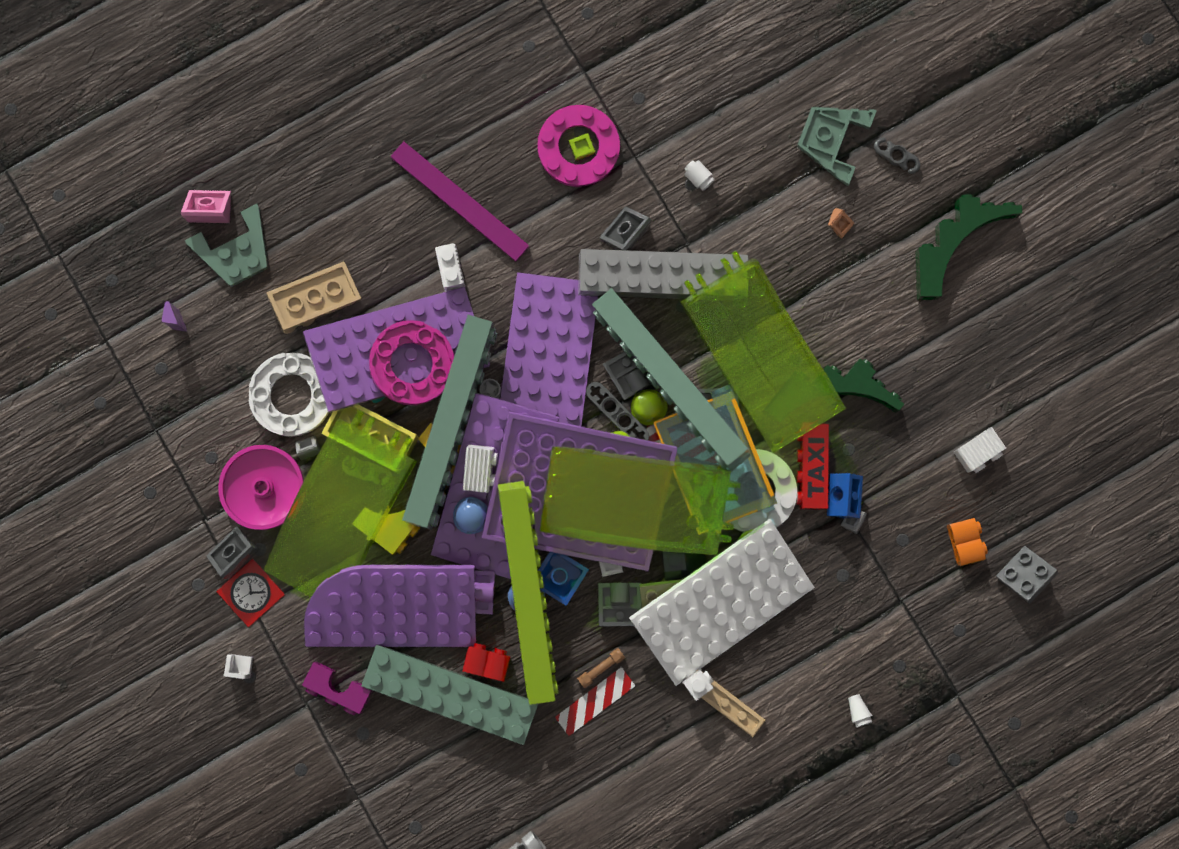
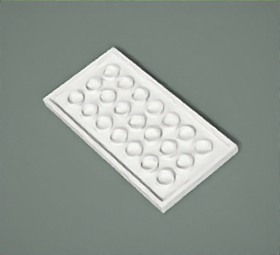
M768 519L633 614L629 619L673 683L677 686L694 674L697 669L699 670L814 589V586L773 522Z

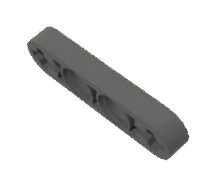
M592 382L588 385L586 389L588 399L620 431L627 433L636 424L638 427L635 430L638 433L643 432V438L648 441L649 433L646 428L601 383ZM599 387L600 395L604 397L607 394L609 397L605 398L599 405L597 402L600 401V398L597 395L591 396V388L596 389ZM608 401H613L616 404L615 411L607 412L604 409V404ZM628 416L631 424L628 427L620 426V417ZM631 431L629 436L635 438L636 435Z

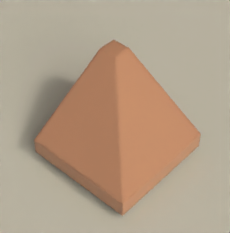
M838 208L833 210L828 226L841 239L854 225L851 218L842 209Z

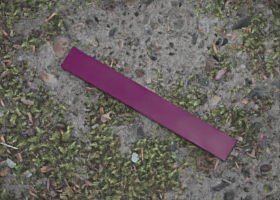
M404 141L390 156L392 160L515 262L529 248L525 241Z

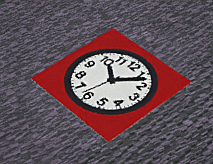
M254 559L250 560L216 591L247 627L251 626L285 595Z

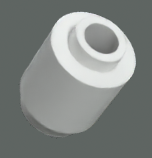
M692 160L684 168L686 170L684 175L697 189L700 188L702 191L707 189L715 180L712 177L713 174L699 160L697 162Z

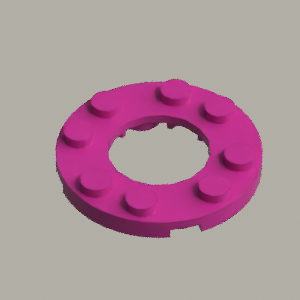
M571 105L559 109L545 121L538 136V154L542 166L553 179L567 186L581 187L600 182L613 170L619 157L620 140L615 125L606 114L591 106ZM583 126L596 134L599 141V149L596 156L590 162L575 165L567 162L561 156L558 142L561 135L569 128Z
M401 321L387 327L375 340L369 355V370L374 384L387 398L404 405H421L434 400L443 393L454 359V353L449 341L438 329L421 321ZM414 343L421 345L429 352L432 358L433 366L431 373L419 383L404 382L396 377L392 370V354L403 344Z

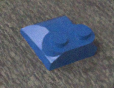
M549 552L538 570L541 571L544 588L540 590L567 606L589 569L567 555Z

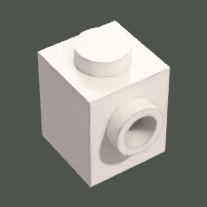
M699 669L682 683L697 701L713 689L711 683L714 681L707 671L703 673Z

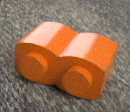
M975 518L947 525L958 566L986 560L985 555L988 554L987 547L984 542H981L980 534H982L980 523L975 521Z

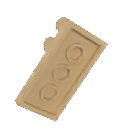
M345 262L267 292V297L285 334L292 333L300 325L309 326L317 318L361 301L360 294Z

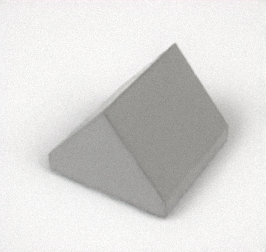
M315 436L295 443L297 455L301 460L321 454Z
M861 511L860 518H844L841 526L858 534L867 513Z

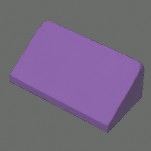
M166 301L162 322L171 329L187 331L180 310Z

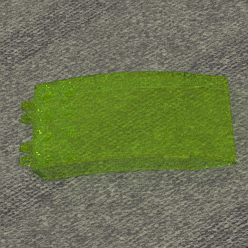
M734 251L732 257L738 267L732 270L728 260L725 258L721 259L720 261L727 274L708 285L700 273L696 274V280L702 289L695 292L692 283L689 280L685 281L684 284L690 296L680 303L743 408L774 453L846 408L827 374L820 366L782 304L759 261L751 258L744 263L737 251Z
M361 410L357 412L351 424L338 418L286 516L264 568L265 572L312 597L317 587L326 578L339 573L342 569L363 564L384 520L417 462L405 455L413 441L410 437L404 441L400 451H397L394 447L401 437V432L396 431L387 445L369 435L376 420L372 416L367 420L362 431L358 429L357 426L364 415V412Z
M552 446L540 531L633 548L717 555L719 542L731 543L732 539L728 535H721V529L733 530L734 527L732 523L723 522L726 500L738 501L739 497L733 493L728 494V487L740 488L741 483L730 481L731 471L717 465L665 461L590 449Z

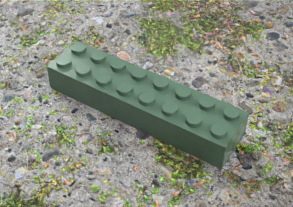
M376 645L361 685L522 745L525 743L538 704L529 705L528 698L381 645Z

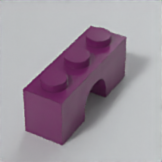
M313 662L302 686L306 687L305 691L316 697L318 694L326 697L324 701L336 706L338 703L344 706V711L349 714H361L373 690L361 686V683L354 680L345 692H339L332 686L335 670L319 662Z

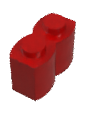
M474 643L473 647L469 646L462 671L504 682L511 657L507 655V651L495 648L494 652L486 650V645Z

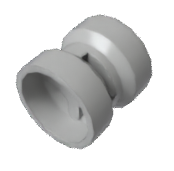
M486 379L480 385V394L499 399L501 396L500 384L494 379Z

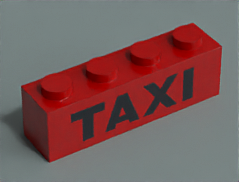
M803 423L801 429H797V441H801L800 450H797V462H800V471H797L796 480L797 483H800V492H797L796 503L800 504V509L826 510L828 509L829 424Z

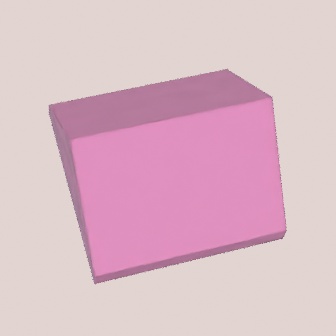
M189 190L181 215L191 223H230L231 192Z

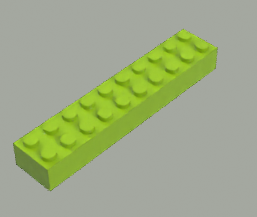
M524 481L498 484L529 705L555 701L554 694L558 693L555 674H551L555 673V665L552 654H549V652H552L551 638L549 633H546V631L550 630L546 612L543 613L547 606L544 592H540V589L544 588L541 571H537V567H541L538 550H534V546H538L535 528H531V525L535 524L532 507L529 508L528 503H532L531 490L529 486H525Z

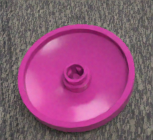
M254 445L242 449L229 459L221 472L218 491L221 504L231 519L250 529L268 530L283 525L295 515L304 497L305 483L299 465L288 453L269 445Z

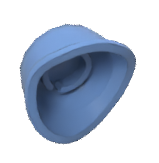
M475 497L461 499L456 504L453 512V521L457 529L465 534L481 532L484 527L488 506Z

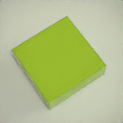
M588 133L569 140L576 161L595 154Z

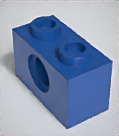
M850 473L830 474L827 516L860 518L863 476Z

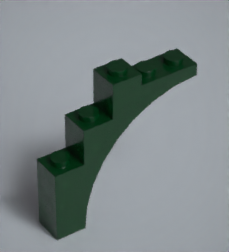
M971 194L959 197L955 202L956 222L953 219H944L935 227L936 247H934V244H922L915 251L917 300H938L942 296L943 278L947 264L954 250L964 238L986 224L999 220L1018 218L1022 214V205H1015L1014 202H1006L1003 205L987 202L980 205V197H974Z
M859 358L844 377L837 367L827 365L812 384L809 382L810 378L807 375L795 371L762 413L779 425L790 413L802 405L818 398L833 395H853L868 398L884 405L895 413L903 407L904 403L901 402L902 398L898 394L887 391L884 388L885 384L880 380H873L871 377L876 372L873 369V364L866 359L861 360Z

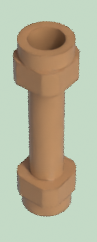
M619 648L610 653L611 656L588 673L584 672L577 678L584 688L592 684L594 678L614 663L618 664L626 658Z

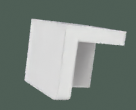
M235 654L227 655L224 676L249 679L253 657Z

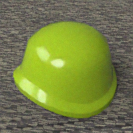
M652 389L642 390L632 399L631 412L641 424L654 425L653 422L665 417L667 402L658 391Z

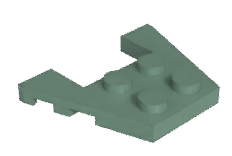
M812 107L797 147L848 186L855 167L836 160L837 153L848 124L852 123L869 130L876 110H843L838 108Z
M258 204L240 212L250 231L211 250L202 232L185 240L186 244L231 287L268 269L263 226Z

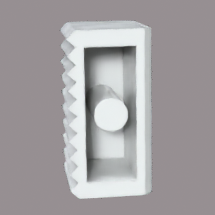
M448 244L436 247L435 250L445 292L465 287L456 245Z
M991 427L954 451V454L968 473L973 470L977 473L986 467L984 463L989 459L995 461L1003 456L1001 451L1006 449V447Z
M467 446L463 490L489 493L495 480V474H492L493 466H497L498 453H494L495 447Z

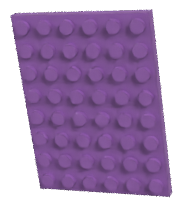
M509 412L481 537L506 543L498 484L524 481L525 486H529L532 496V503H528L529 508L532 507L535 524H532L531 528H535L538 546H534V549L648 571L678 448Z

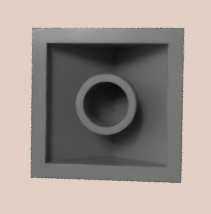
M625 206L599 238L614 250L631 251L650 228L651 219Z
M236 526L206 556L223 579H230L260 549Z

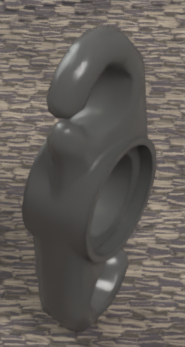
M879 138L875 141L874 149L876 153L891 165L901 166L903 170H907V162L914 161L915 167L909 169L908 173L913 174L920 169L918 157L907 151L903 146L894 145L891 141H888L887 149L881 150L879 145L886 142V138ZM895 150L900 151L903 155L902 160H894L892 152Z

